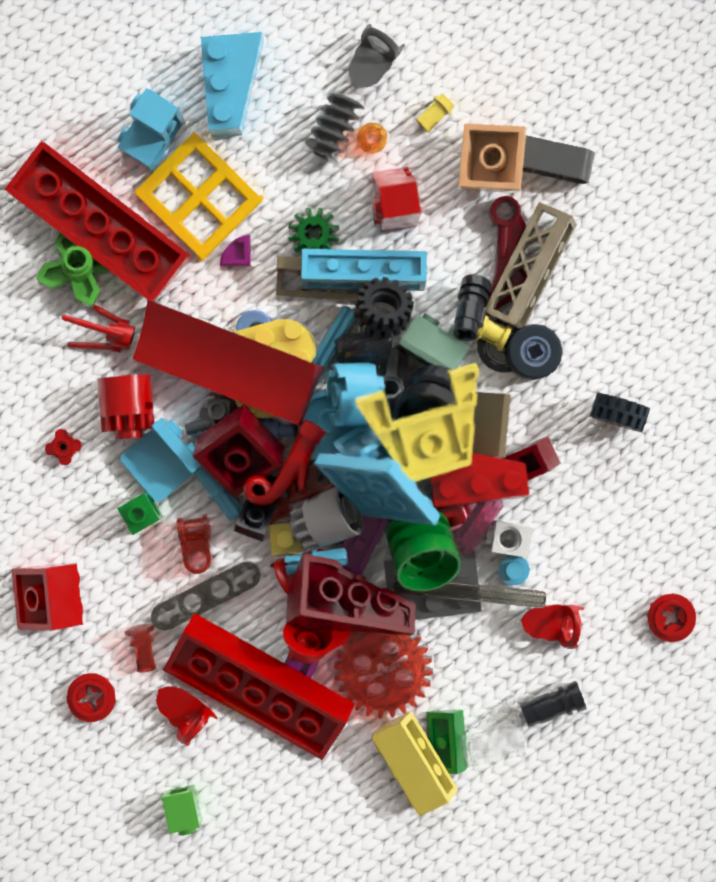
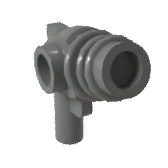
M216 392L209 393V396L215 398L207 401V408L200 409L199 420L185 424L187 434L191 435L211 428L235 411V401Z

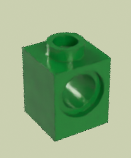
M148 492L117 508L132 535L164 518Z

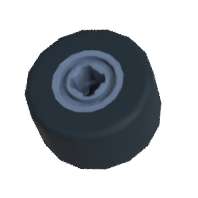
M539 324L523 326L509 338L505 349L507 365L512 372L523 379L529 380L544 378L553 373L559 366L563 353L561 340L556 333L545 325Z

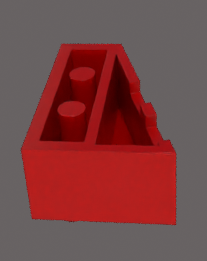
M409 167L372 172L375 197H373L372 202L374 225L380 224L381 232L417 227L422 211L417 181L411 171H409Z
M472 453L471 465L430 477L434 508L525 498L530 495L525 463Z

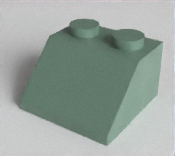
M424 313L422 317L416 314L396 348L424 365H441L453 370L459 367L469 345L465 344V341L456 338L452 329L447 333L439 328L440 322Z

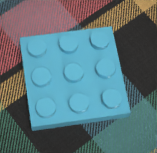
M319 453L314 464L361 515L436 526L440 514L431 505V500L418 490L416 483L401 470L398 462L390 458L379 460L370 459L367 456L351 457L341 453H334V455Z

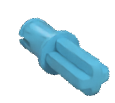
M204 467L196 471L194 475L210 494L208 498H213L227 519L231 521L238 517L242 509L238 501Z
M345 548L319 552L314 549L312 553H305L333 559L341 563V567L348 564ZM303 554L285 556V563L288 564L286 566L288 575L295 574Z

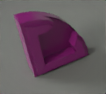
M250 235L238 237L226 247L220 259V267H251Z

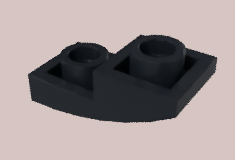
M270 475L265 477L273 485L276 478ZM255 484L253 486L255 494H265L262 485ZM279 498L267 505H255L245 499L233 532L263 542Z

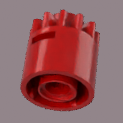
M122 375L97 378L101 432H114L115 439L143 437L142 429H153L154 410L151 375Z

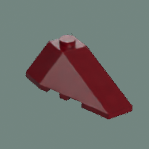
M308 554L301 555L287 594L286 624L315 629L411 636L415 634L416 604L385 587L382 589L366 581L367 577L341 567V563L333 559Z

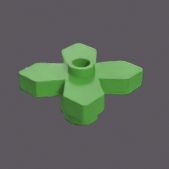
M59 233L55 240V246L61 256V260L44 263L37 275V283L52 291L71 283L75 301L93 308L100 295V288L93 276L111 271L92 258L88 250L77 246L63 234ZM76 265L82 266L80 268H73Z

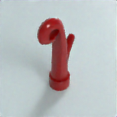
M305 419L298 429L297 439L273 485L262 476L250 477L243 487L246 499L255 505L272 503L284 493L296 476L298 489L303 490L311 456L316 445L321 442L326 434V431ZM255 484L262 485L265 494H255L253 486Z

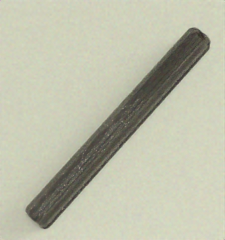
M397 577L394 578L393 591L398 594L544 608L546 604V593L539 590L449 582L434 590L412 591L404 588L398 582Z

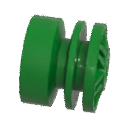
M439 511L437 512L440 514L436 526L394 520L386 531L387 544L390 549V555L393 558L397 580L406 589L412 591L438 589L452 581L461 569V559L457 546L453 541L449 521Z

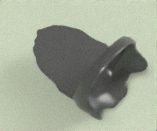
M368 24L361 33V44L357 47L349 65V77L354 87L368 88L377 84L390 69L393 61L400 56L405 44L403 43L398 47L387 34Z

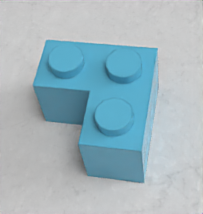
M146 87L142 94H136L129 108L132 110L130 116L134 121L130 127L125 126L118 137V142L120 143L118 148L123 154L153 172L182 127L185 119L179 107Z

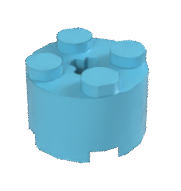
M371 363L332 364L333 370L328 371L327 399H331L334 413H329L332 425L334 427L370 426L355 404L354 399L379 391L384 392L383 377L376 376V367Z

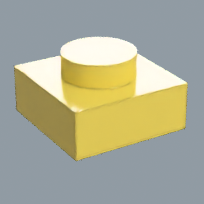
M290 522L269 524L271 555L302 553V542H298L293 536Z

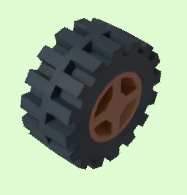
M597 393L590 417L618 427L643 432L650 408L617 396Z

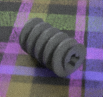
M330 93L327 96V100L331 105L325 104L321 109L325 116L320 115L316 118V122L320 127H312L311 134L315 138H307L305 144L318 157L330 163L338 164V161L332 156L333 153L343 154L344 152L338 145V142H349V139L343 132H354L355 129L348 122L349 120L359 121L360 117L354 110H364L365 108L358 101L350 97Z

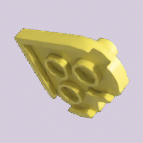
M290 319L274 320L234 332L309 362H312L313 358L316 357V342L311 332L297 321ZM235 400L238 407L244 404ZM244 404L258 419L275 417L272 414Z

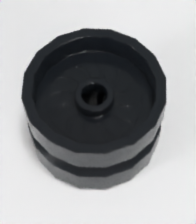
M426 365L417 368L410 375L404 390L396 401L394 408L395 420L455 403L447 372L451 369L441 365Z

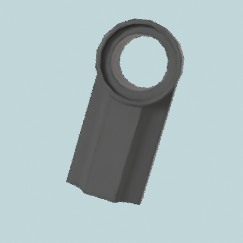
M391 349L392 351L387 359L380 363L378 375L382 376L384 380V394L390 415H394L396 401L404 390L408 355L398 349Z

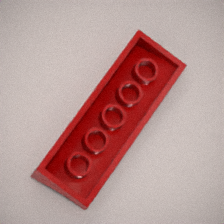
M42 140L4 189L74 244L88 250L92 258L148 300L155 302L193 257Z
M148 299L141 334L133 356V360L297 425H302L324 368Z
M194 613L163 668L164 672L323 760L347 724L355 705L349 699Z

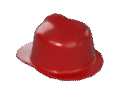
M286 624L283 628V639L287 644L290 660L296 659L310 664L318 662L328 652L343 645L349 639L352 631L315 629Z

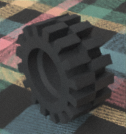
M383 277L382 282H379L378 278H374L372 283L369 281L364 283L363 288L361 287L354 308L355 319H358L357 324L359 327L366 325L364 331L369 334L373 330L375 331L374 337L378 338L380 333H384L385 338H390L392 332L394 336H397L401 330L404 331L409 324L414 307V301H411L413 297L411 292L406 293L407 287L403 284L399 288V281L395 279L392 284L388 283L389 278ZM375 302L388 303L395 309V312L389 314L379 312L372 304Z

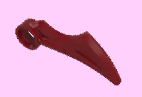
M500 196L492 202L489 208V218L493 224L498 226L496 265L488 302L526 228V223L521 215L520 205L516 199L510 196ZM506 203L512 207L513 215L509 220H501L497 216L496 209L499 204ZM523 268L514 271L510 278L512 286L515 287L523 284L527 274ZM511 295L499 299L494 310H498L512 300Z

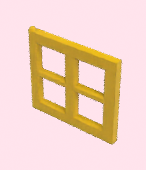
M195 132L134 191L198 255V261H204L264 199L263 195H258ZM194 150L215 169L212 175L198 189L176 169ZM170 174L191 194L173 214L152 194ZM224 180L245 199L228 219L207 199ZM200 204L221 224L204 243L182 224Z

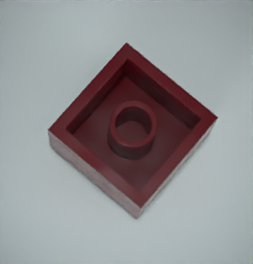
M243 404L197 437L193 458L235 498L243 493L244 484L250 477L262 476L265 478L281 467L284 445Z

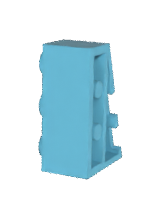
M263 32L200 37L209 132L212 137L242 135L254 80L258 71V63L264 45Z

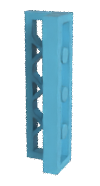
M302 249V289L360 290L367 281L372 283L374 278H378L379 282H382L383 277L389 278L388 283L392 284L395 279L399 281L398 287L400 288L404 284L407 287V291H425L427 282V251Z

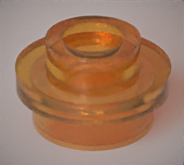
M367 123L358 131L357 143L366 153H378L387 144V132L378 123ZM369 134H375L378 137V141L370 144L366 137Z

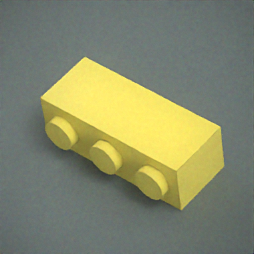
M412 711L383 724L372 736L377 751L383 755L390 767L393 778L399 782L406 794L408 803L414 807L419 816L450 802L458 788Z

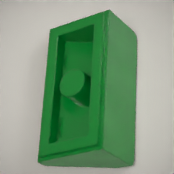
M462 709L427 711L428 740L449 774H459L467 769L464 711Z

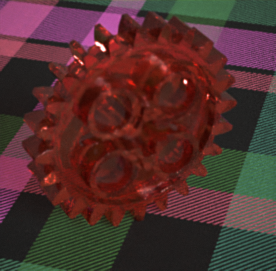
M352 631L350 635L352 641L347 640L342 645L346 650L337 649L336 656L342 659L335 661L333 668L341 670L334 677L335 681H343L338 691L349 692L346 698L350 701L356 700V711L365 706L367 707L366 716H369L374 709L377 710L380 719L384 711L387 710L390 716L394 718L395 709L397 708L403 714H406L407 703L417 707L415 696L425 698V691L421 686H431V681L424 676L433 675V668L425 666L432 662V656L423 655L428 651V644L418 645L421 640V634L411 637L410 635L370 632L358 634L356 631ZM387 642H393L399 649L393 654H387L383 651L382 646ZM361 655L367 656L371 660V664L367 667H360L355 663V658ZM404 655L408 656L407 660H401L396 662L400 659V657ZM382 663L384 667L389 666L388 672L384 673L382 669L378 670V664ZM406 669L412 673V677L409 680L402 681L395 674L399 670ZM371 674L367 677V679L363 681L359 680L360 676H367ZM375 682L380 683L384 686L385 690L382 693L375 694L369 690V685Z

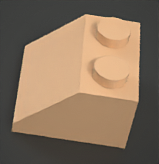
M464 123L458 186L466 191L506 192L521 190L527 127Z

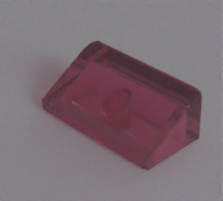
M502 500L476 503L453 538L459 550L467 555L472 554L503 508Z

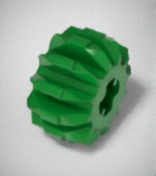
M309 207L306 208L307 218L305 219L299 213H296L294 217L300 225L289 224L288 226L289 230L297 233L288 237L290 243L299 242L294 248L295 253L301 252L304 248L332 249L328 242L333 244L339 243V238L331 235L339 231V225L328 226L333 221L334 216L329 214L322 219L323 208H318L316 216H312V211ZM309 228L313 230L321 229L319 231L321 238L318 240L314 237L310 240L306 237L309 236L307 230Z

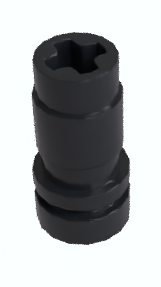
M466 275L461 281L458 294L460 303L457 307L453 334L456 338L463 341L477 339L479 329L484 326L487 312L485 306L488 304L492 284L481 275Z
M577 681L567 683L565 688L559 686L557 691L548 692L520 704L528 727L552 721L564 714L571 716L573 715L572 711L577 710V713L587 710Z

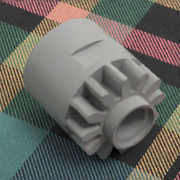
M336 487L292 504L294 509L290 511L292 516L290 518L292 534L298 542H302L303 548L308 547L310 552L314 549L318 550L360 535L363 531V515Z

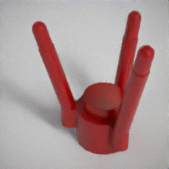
M94 305L90 309L116 324L110 323L108 328L76 317L62 315L61 319L63 321L107 334L106 341L111 342H68L67 346L69 348L111 350L121 353L122 349L129 350L136 327L129 325V320L119 318L100 306Z

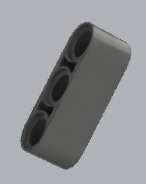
M526 135L523 172L572 183L588 184L595 152L583 147Z

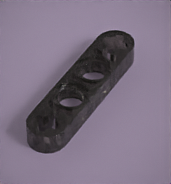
M253 561L240 562L159 603L151 612L153 625L159 630H170L190 620L194 613L200 615L252 589L261 579L260 567ZM246 566L248 570L254 569L256 574L252 576L253 582L249 583L247 579H244L237 583L240 589L235 591L233 581L227 574L232 572L233 578H236L243 573L242 567ZM216 580L225 581L229 587L227 595L223 597L215 596L211 589L213 582ZM188 594H196L200 597L201 607L198 610L191 611L186 608L184 599ZM178 600L179 609L185 617L180 618V612L170 618L171 623L169 624L165 620L159 621L160 609L164 608L168 612L177 607L173 601Z

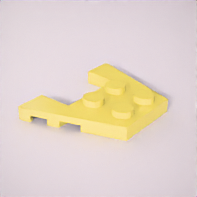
M476 363L447 371L455 403L392 422L383 391L354 399L355 404L393 460L400 464L401 470L414 482L471 465L474 436V406H476L477 402L476 382L477 378H479V367Z

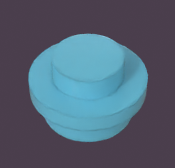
M509 555L499 565L500 577L509 585L522 584L529 576V564L523 557Z

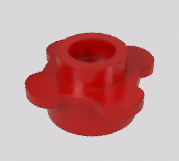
M58 429L52 442L45 445V452L59 459L61 465H69L72 462L71 458L77 451L81 450L82 443L79 439L69 436L67 430ZM62 444L66 445L65 450L61 449Z

